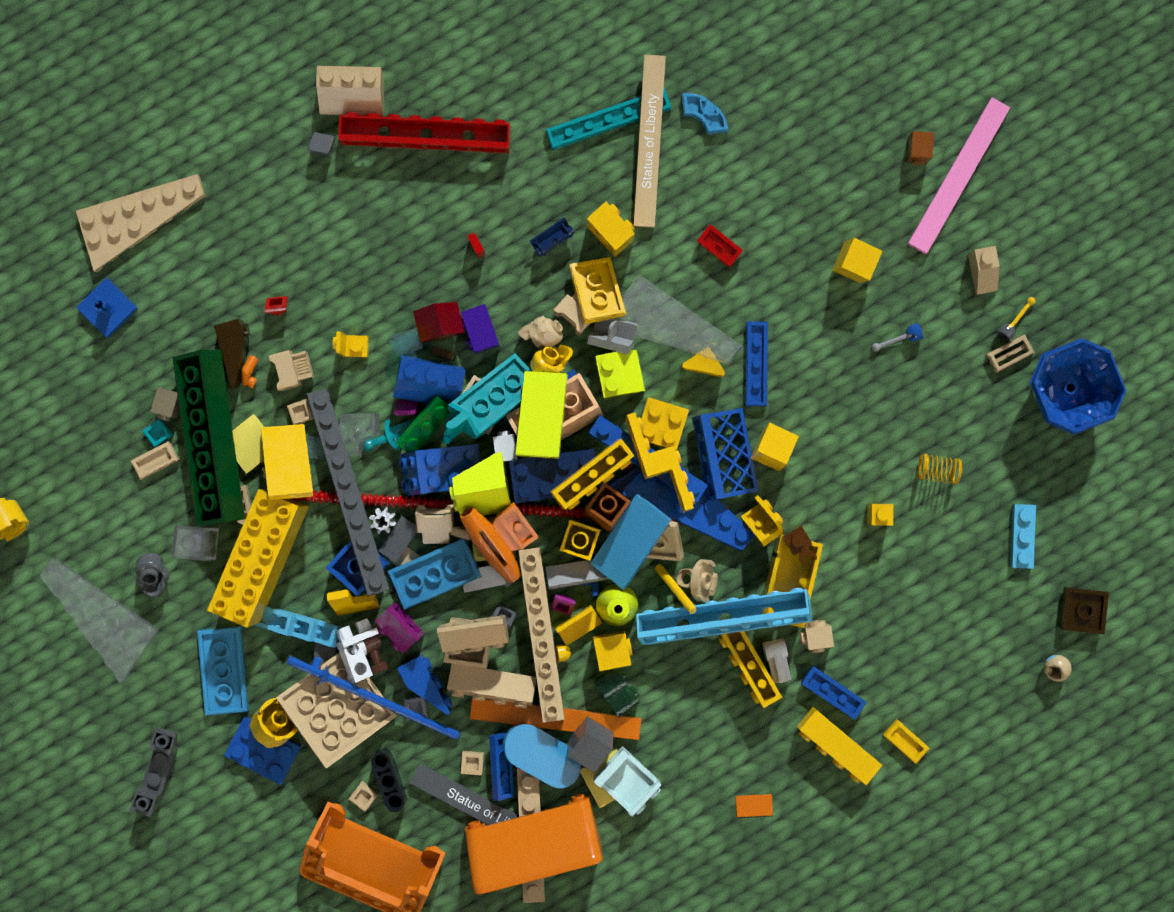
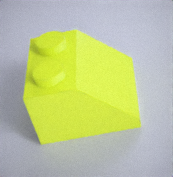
M631 350L628 354L613 352L595 356L603 399L645 391L637 350Z

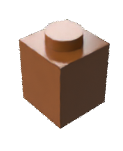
M913 131L908 136L907 162H913V165H925L933 158L934 132Z

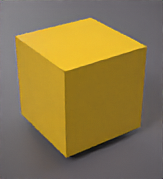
M856 238L844 241L832 271L858 283L870 281L882 250Z
M769 423L762 430L751 459L780 471L787 465L799 436Z
M570 519L560 551L590 561L600 529Z
M625 630L593 636L599 671L631 665L630 656L633 655L630 638L626 639Z

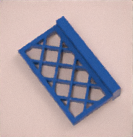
M743 408L692 417L704 483L708 485L706 488L707 499L711 501L759 491L753 459H751L752 453ZM732 414H737L738 417L736 427L727 422ZM715 417L722 422L717 431L711 427L710 418ZM725 425L733 431L729 439L720 434ZM736 434L742 438L743 443L740 448L732 443ZM717 437L726 443L721 452L715 448L714 442ZM729 446L737 452L733 460L724 455ZM740 455L746 458L747 464L744 469L736 464ZM721 459L730 464L725 473L719 469ZM733 467L741 472L737 481L728 476ZM744 476L750 479L751 488L749 489L740 485ZM726 479L734 485L729 493H724L723 483Z

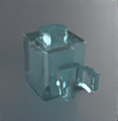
M417 327L391 335L392 340H389L392 352H396L397 356L407 354L409 357L418 358L416 350L424 348L423 344L420 343Z

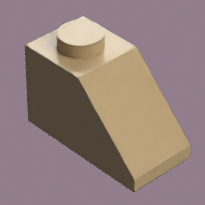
M996 246L976 249L968 253L975 294L979 295L998 291L1000 265Z

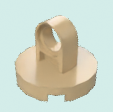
M700 559L696 562L693 569L685 568L680 570L676 581L681 587L691 589L692 596L696 601H710L709 596H714L717 588L718 573L713 571V567H716L712 560ZM690 573V583L684 584L683 577L685 574Z

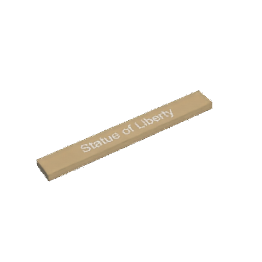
M644 55L633 222L635 227H655L666 56Z

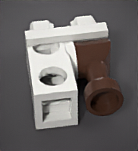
M368 619L355 623L358 635L353 636L349 626L336 630L339 640L336 646L348 674L346 677L350 683H356L389 669L387 662L381 661L378 650L381 640L378 636L377 627L372 629ZM368 654L373 663L371 667L369 666L366 658V655Z

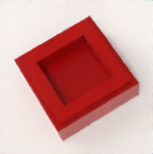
M475 233L468 235L467 237L478 258L484 256L485 251Z

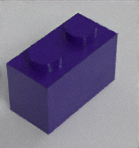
M485 304L461 312L463 328L467 330L469 338H466V342L470 351L474 350L475 354H479L500 346Z

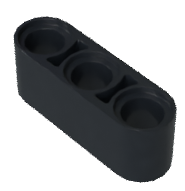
M382 748L373 755L371 765L386 808L391 812H398L404 807L407 795L393 754L390 750ZM377 756H385L387 764H380L377 761ZM389 775L393 777L394 784L389 785L385 783L384 776ZM398 796L401 799V804L396 805L392 803L391 797Z

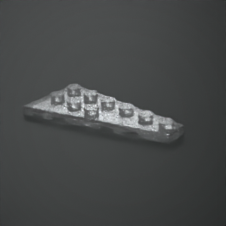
M640 274L622 296L626 315L617 319L636 323V336L642 339L682 349L689 353L699 354L726 364H730L742 348L739 343Z
M52 558L40 574V577L54 596H57L64 605L66 612L76 621L77 627L92 647L99 652L105 660L104 663L107 667L111 668L117 676L116 679L119 683H123L159 629L58 559Z

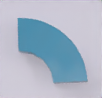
M682 93L684 116L699 120L705 127L707 134L728 132L726 119L718 107L703 96L693 93Z

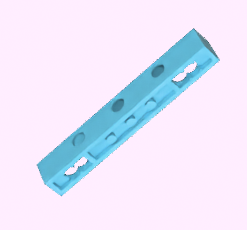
M794 588L790 592L781 593L773 591L769 595L763 596L753 594L742 599L728 598L722 602L707 601L701 605L694 604L697 611L693 614H690L685 607H666L660 611L645 610L643 613L636 614L637 637L642 645L813 621L810 596L807 589L803 590L802 588ZM766 607L774 610V613L761 614L762 610ZM724 613L731 615V619L719 620L720 616ZM682 619L689 621V625L677 626L678 622Z

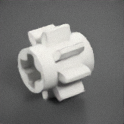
M388 507L384 511H380L377 508L375 510L377 516L371 515L369 519L373 520L370 528L375 527L378 529V534L382 530L389 533L391 531L389 525H396V522L392 521L395 513L390 514ZM382 516L385 517L386 521L384 525L381 524L380 520Z

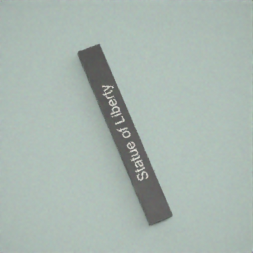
M421 763L410 781V784L487 825L519 817L518 814Z

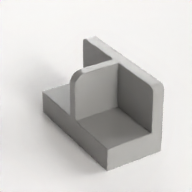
M617 318L595 322L594 331L588 336L587 344L628 354L634 348L637 324Z

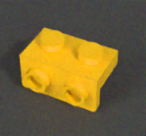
M757 495L755 500L758 505L743 514L741 518L760 543L766 546L785 533L781 525L784 521L777 512L773 514V508L766 499L763 501Z

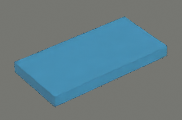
M636 494L590 564L620 588L626 589L672 519L641 495Z
M460 539L387 571L404 610L482 577L466 539Z
M241 626L198 630L205 716L249 711Z

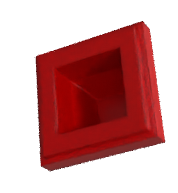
M288 297L267 298L264 309L265 313L277 316L283 314L287 308Z

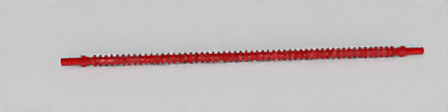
M314 490L313 497L291 498L295 501L306 500L307 503L310 500L313 503L325 501V504L328 501L331 504L337 502L339 505L334 491L330 494L328 491L323 493L320 490L317 493ZM365 493L360 495L363 506L365 504H368V506L374 504L376 507L379 504L380 507L392 505L393 508L395 506L399 508L405 506V509H407L408 506H411V509L418 505H424L429 509H444L448 505H453L451 498L446 501L445 498L439 500L438 497L436 500H433L432 497L430 499H427V497L421 499L420 496L415 499L414 496L402 498V495L399 498L396 495L384 497L383 494L381 496H378V494L372 496L371 493L368 496ZM516 503L517 508L523 515L527 513L528 516L530 514H534V516L540 514V517L545 514L546 517L552 515L553 518L555 515H558L559 518L561 516L565 518L570 516L571 519L573 516H576L577 519L579 517L586 518L585 506L583 509L578 506L569 510V508L562 509L560 505L559 507L555 505L550 507L549 504L547 506H543V504L537 506L535 503L534 506H531V503L528 505Z

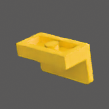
M589 605L555 627V630L559 633L566 646H568L603 622L592 605Z

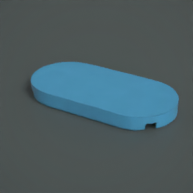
M520 724L511 728L506 733L503 740L505 757L515 767L555 788L568 787L577 780L581 764L567 756L568 745L529 724Z

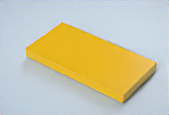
M304 424L261 427L268 501L313 497Z

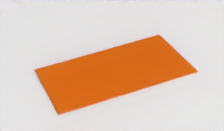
M772 794L736 796L737 817L773 815Z

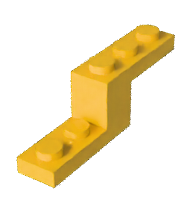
M636 413L628 414L625 421L644 479L669 472L682 513L691 511L694 508L695 499L693 493L688 492L686 486L688 477L686 472L681 470L679 463H682L679 451H675L674 446L648 453L650 444L647 437L643 438L641 430L644 427L641 418H637Z

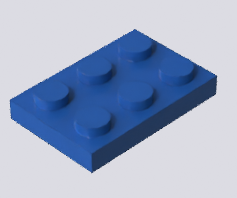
M245 716L224 756L281 785L302 745L289 739L281 746L266 748L254 738L249 727L252 719Z

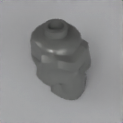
M145 553L138 557L136 561L137 584L143 587L142 591L147 596L158 598L163 593L165 582L169 580L170 575L163 558L156 553Z

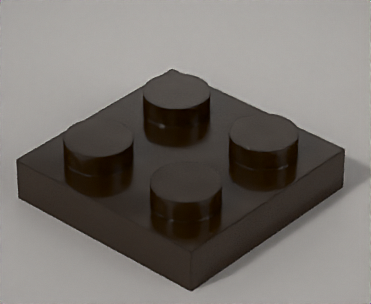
M1064 587L1060 629L1105 634L1109 592Z

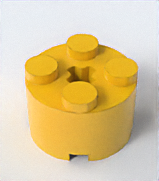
M0 498V540L5 538L6 541H9L23 533L27 529L25 524H30L16 500L6 501L5 498Z
M276 698L266 701L255 712L249 725L254 738L266 748L283 745L298 731Z

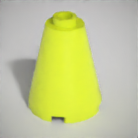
M611 584L603 588L600 595H598L596 610L599 617L605 623L612 626H623L632 621L636 616L638 599L629 587L622 589L617 584ZM616 605L622 606V609L619 611H615L614 607Z

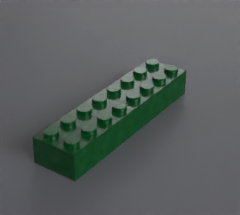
M198 350L172 357L196 527L244 520V508L221 350Z

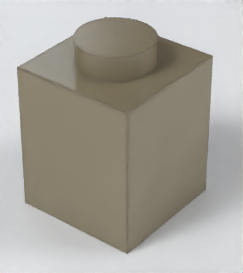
M157 387L150 412L157 413L156 418L169 421L170 418L177 419L180 411L177 392Z

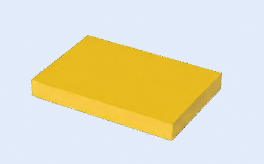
M610 257L569 264V271L584 324L625 317L626 311Z

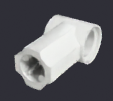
M784 638L762 643L773 682L783 683L791 680L786 658L788 657Z

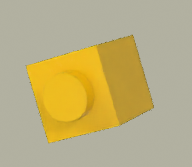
M867 504V525L893 526L894 504Z

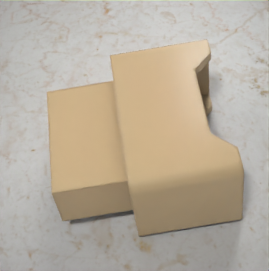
M576 293L572 297L567 294L553 310V314L556 317H563L575 327V334L579 337L591 324H584Z
M287 350L269 355V360L275 363L279 382L276 386L278 391L302 386V380L314 377L307 351L293 354V351Z
M418 505L415 512L417 533H422L423 544H450V533L455 525L453 505H448L444 509H427L424 505Z

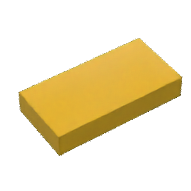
M897 719L883 733L884 737L915 764L930 749Z

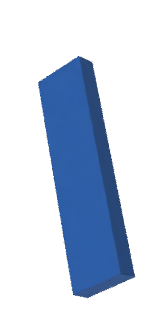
M747 321L745 406L767 407L768 322Z

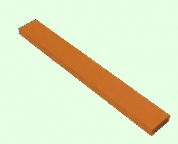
M485 698V701L472 699L470 719L514 725L529 724L538 728L575 732L588 716L614 732L613 737L639 740L642 720L640 717L563 708L564 720L543 723L541 705L532 704V706H527V708H519L514 706L515 703L506 702V705L494 703L493 699Z

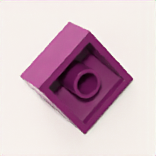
M397 602L375 620L377 630L383 636L387 635L392 640L390 644L398 652L401 650L404 653L425 634Z

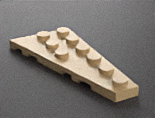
M196 174L77 210V217L93 271L97 273L104 265L117 259L121 253L131 249L157 231L158 227L171 221L175 215L188 209L205 197L200 176Z

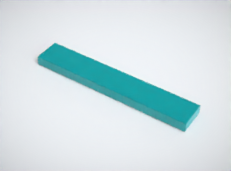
M665 88L663 90L662 113L672 109ZM641 96L545 129L552 151L640 121Z

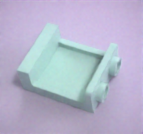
M623 746L593 777L594 783L599 787H603L628 811L631 817L635 813L637 815L640 814L646 807L645 802L650 797L652 799L655 798L661 790L659 788L661 786L660 780Z

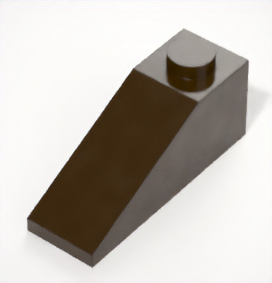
M235 319L214 325L230 386L237 389L241 387L242 367L246 361L250 330L247 323L240 319Z

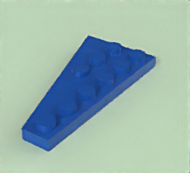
M642 471L620 493L633 500L636 494H639L669 518L682 525L689 526L697 530V532L717 539V541L738 551H742L755 537L752 531L718 499L709 501L706 489L698 502L693 504L694 508L682 513L676 491L655 477L644 479Z

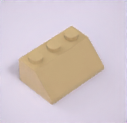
M317 66L316 89L320 115H346V112H355L359 116H367L368 113H376L383 116L384 73L381 67Z
M505 615L441 624L437 628L442 652H448L449 655L462 653L461 650L469 648L470 652L481 651L483 646L490 645L492 649L505 647L504 643L509 642Z

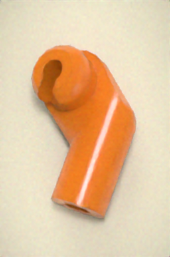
M249 355L242 367V384L249 388H254L257 379L251 375L259 361L252 355Z

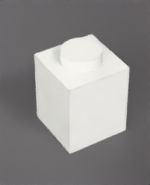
M510 431L497 432L498 436L493 437L495 453L502 452L504 462L517 460L515 434H510Z

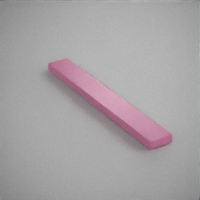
M993 97L989 100L907 243L909 246L923 254L928 253L1010 107Z

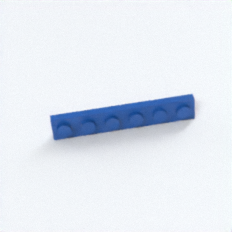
M599 416L588 435L607 447L616 440L622 439L634 454L630 461L641 468L630 434L604 417ZM652 448L648 450V453L655 452ZM681 468L687 474L688 483L686 486L688 492L693 493L696 504L708 485ZM669 472L655 476L656 479L675 490Z

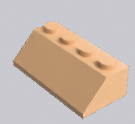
M580 373L567 380L561 440L596 421L599 416H604ZM521 407L506 415L516 435H518Z

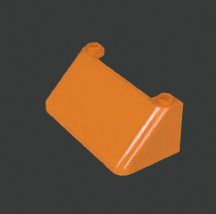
M583 793L576 794L571 797L572 800L567 805L487 826L485 823H481L480 820L470 822L465 827V835L475 894H484L600 863L603 860L602 843L589 795L584 796Z
M327 802L306 844L299 873L306 879L382 912H421L446 852L436 846L426 847L423 852L345 819L346 812L341 805Z

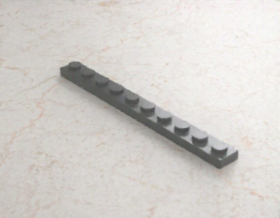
M328 388L307 393V400L367 597L388 591L387 580Z

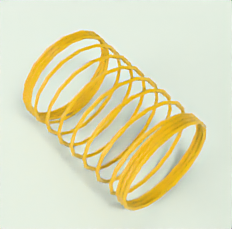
M928 454L921 455L917 473L920 480H928L931 472L932 480H934L933 466L935 458L933 460V455H931L932 467L930 474L928 473L930 458ZM937 456V466H936V471H935V474L937 473V480H938L939 477H940V474H939V476H938V464H939L938 456ZM944 457V459L942 458L940 470L941 481L948 483L947 466L949 459L947 461V457ZM923 458H925V459H924V463H923V473H922V476H921L922 460H923ZM946 458V469L942 478V468ZM954 458V464L951 459L949 476L950 483L957 485L962 474L961 459ZM959 461V472L955 482L956 465Z

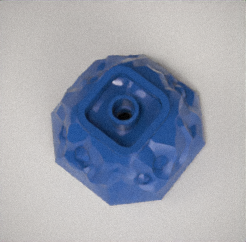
M1083 338L1043 353L1030 381L1033 397L1045 422L1074 435L1115 419L1127 391L1111 351Z

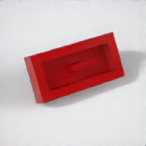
M711 224L696 241L729 268L743 251Z

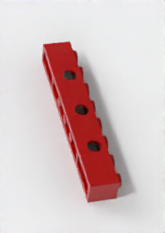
M346 112V115H340L338 140L341 145L510 153L511 127L510 123H506L505 120L496 119L494 122H485L484 119L480 118L464 121L463 118L459 117L443 120L439 116L422 119L418 115L401 118L397 114L380 117L376 113L359 116L355 112ZM383 126L388 127L391 131L390 136H379V129ZM426 128L430 129L433 133L432 138H421V131ZM465 131H472L475 136L474 140H463V133Z

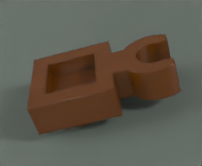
M801 525L782 536L793 555L800 554L799 560L803 566H807L805 562L807 555H811L813 560H817L816 554L807 548L812 545V542Z

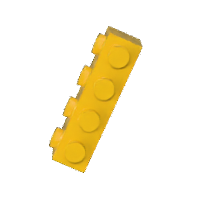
M618 439L555 487L550 493L562 509L569 508L571 510L580 503L578 499L583 495L588 497L597 490L596 485L602 481L606 483L615 476L613 474L614 471L618 468L623 470L631 464L630 459L634 457V454L622 439Z
M745 631L720 634L721 636L718 639L723 648L728 647L731 652L728 656L734 667L738 665L742 671L739 676L744 685L749 684L753 690L750 692V695L755 704L760 703L765 708L781 699L780 692Z
M814 707L810 709L797 725L801 731L799 735L807 742H810V740L814 741L817 744L815 748L824 756L827 754L834 758L832 763L842 770L845 767L850 771L848 776L857 784L861 781L867 785L883 766Z

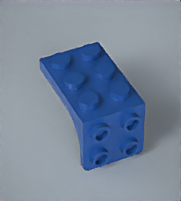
M479 444L419 450L401 454L399 468L403 474L401 486L405 495L411 496L449 491V487H453V477L481 462Z

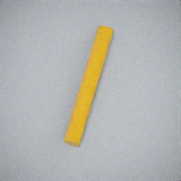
M658 564L655 567L656 572L690 614L695 613L697 608L663 565Z

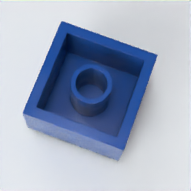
M349 541L328 564L326 569L358 597L365 592V587L351 541ZM379 554L384 570L390 563Z

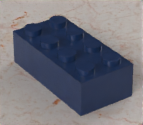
M594 449L560 453L559 459L531 457L508 461L513 502L522 503L554 498L550 491L595 457ZM599 484L596 485L597 490L595 492L599 491Z

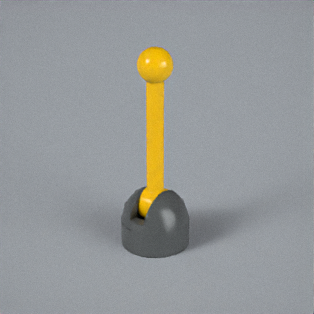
M1033 297L1027 299V304L1011 324L1007 323L1000 326L996 334L1002 340L1010 342L1016 334L1014 326L1027 309L1035 304V299Z

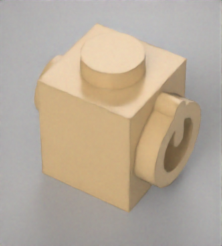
M825 620L805 623L803 632L800 633L801 644L805 645L806 649L811 650L812 653H820L825 651L824 648L834 647L830 624H826Z

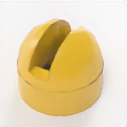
M556 645L554 647L558 663L565 662L570 658L571 652H569L570 648L568 646Z

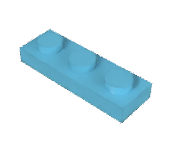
M1012 504L1011 568L1034 569L1036 505Z

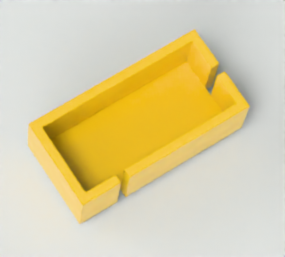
M782 534L776 539L774 552L777 553V557L772 556L764 595H769L773 591L783 593L790 592L794 588H802L803 590L807 589L811 600L823 544L811 541L812 545L807 548L816 554L817 560H813L811 555H807L805 557L807 566H803L799 560L800 554L793 555L782 538ZM766 607L762 610L761 614L774 613V610ZM798 623V624H791V625H792V626H796V627L804 628L805 623Z

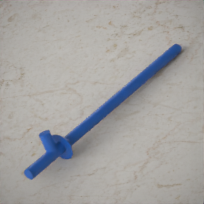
M289 656L286 662L290 666L319 678L317 685L328 682L450 738L458 739L460 737V733L452 728L330 674L327 665L321 670L322 659L320 657H315L312 665L292 656Z

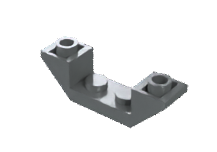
M159 727L155 728L149 749H153L142 786L135 792L130 811L149 817L152 816L165 791L177 753L178 733Z

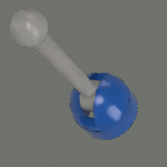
M915 323L907 328L904 335L880 344L874 343L872 350L879 351L881 347L908 338L910 341L923 339L922 330L919 324Z

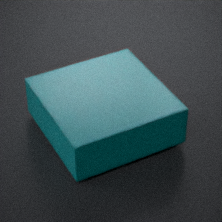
M157 419L142 431L154 448L162 445L174 436L162 419Z

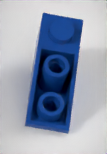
M423 654L397 668L407 688L445 714H450L452 711L451 706H453L452 701L448 695L444 696L441 690L443 687L442 682L438 676L434 677L431 671L433 666L428 657L424 658Z

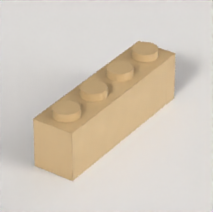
M452 664L447 690L455 697L463 698L464 695H470L472 699L478 701H485V698L493 699V702L496 704L506 705V702L515 703V707L527 708V706H532L537 677Z

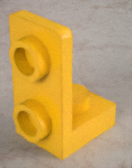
M337 331L336 337H333V349L342 357L368 358L369 336L346 335L343 332Z

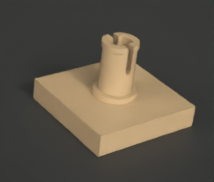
M670 522L647 558L682 561L684 553L678 522Z

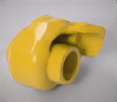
M559 345L558 348L545 347L534 354L530 362L531 370L533 372L562 373L566 363L572 356L573 350L565 345Z

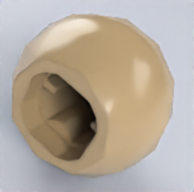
M1062 655L1050 656L1044 662V673L1053 681L1061 682L1071 675V663Z

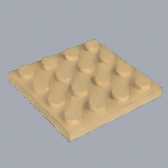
M340 653L320 666V669L323 670L327 665L330 674L348 682L346 677L348 674ZM308 674L277 696L276 700L325 769L397 717L393 711L333 684L323 682L317 685L319 678ZM370 677L352 683L383 697Z

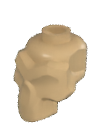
M541 316L535 319L534 322L522 327L518 334L524 340L531 338L537 348L543 349L544 347H554L563 339V327L557 320L553 321Z

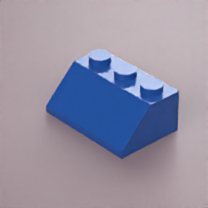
M401 355L393 397L429 404L435 395H438L450 404L461 394L466 370L460 366Z

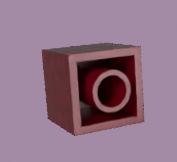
M457 302L434 303L413 311L420 343L443 341L465 333Z

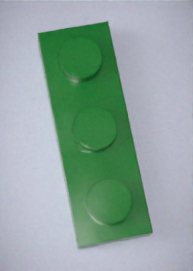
M435 395L396 441L397 446L407 453L418 451L450 414L447 409L449 403Z

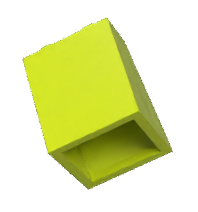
M502 452L491 455L452 478L453 487H449L451 500H453L455 512L459 511L460 515L470 507H474L484 516L499 513L511 505L508 478Z

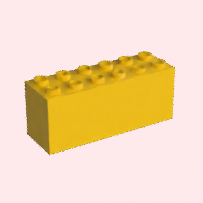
M258 489L207 611L244 627H250L261 622L265 607L270 601L309 505L293 499L268 501L267 489Z

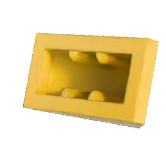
M709 347L684 362L681 366L683 370L717 377H724L725 375L724 369Z

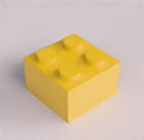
M605 202L587 218V227L607 250L616 257L634 241L635 233L633 230L635 228L627 219L623 221L619 216L620 211L614 204L609 205Z
M648 397L641 417L644 427L641 430L643 438L647 437L650 444L668 448L674 446L675 451H677L689 409Z

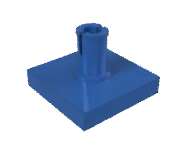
M105 278L76 307L107 338L138 309L108 278Z

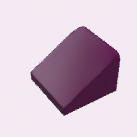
M398 399L394 414L397 416H417L418 402Z

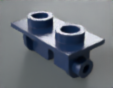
M563 217L531 239L530 243L538 256H546V253L554 249L558 243L561 244L568 238H572V234L575 231L569 226L565 217Z

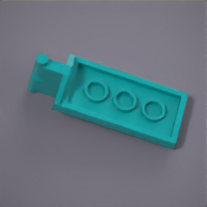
M516 353L448 404L447 409L453 419L446 423L442 439L445 444H449L461 432H465L474 439H477L521 404L524 372L531 370Z

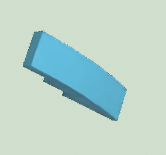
M269 606L265 607L261 622L255 625L286 636H294L329 647H336L338 641L336 630L341 629V626Z

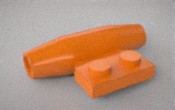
M513 502L496 514L492 524L474 507L463 511L460 519L470 539L489 565L508 583L519 579L522 571L512 551L522 550L539 537Z

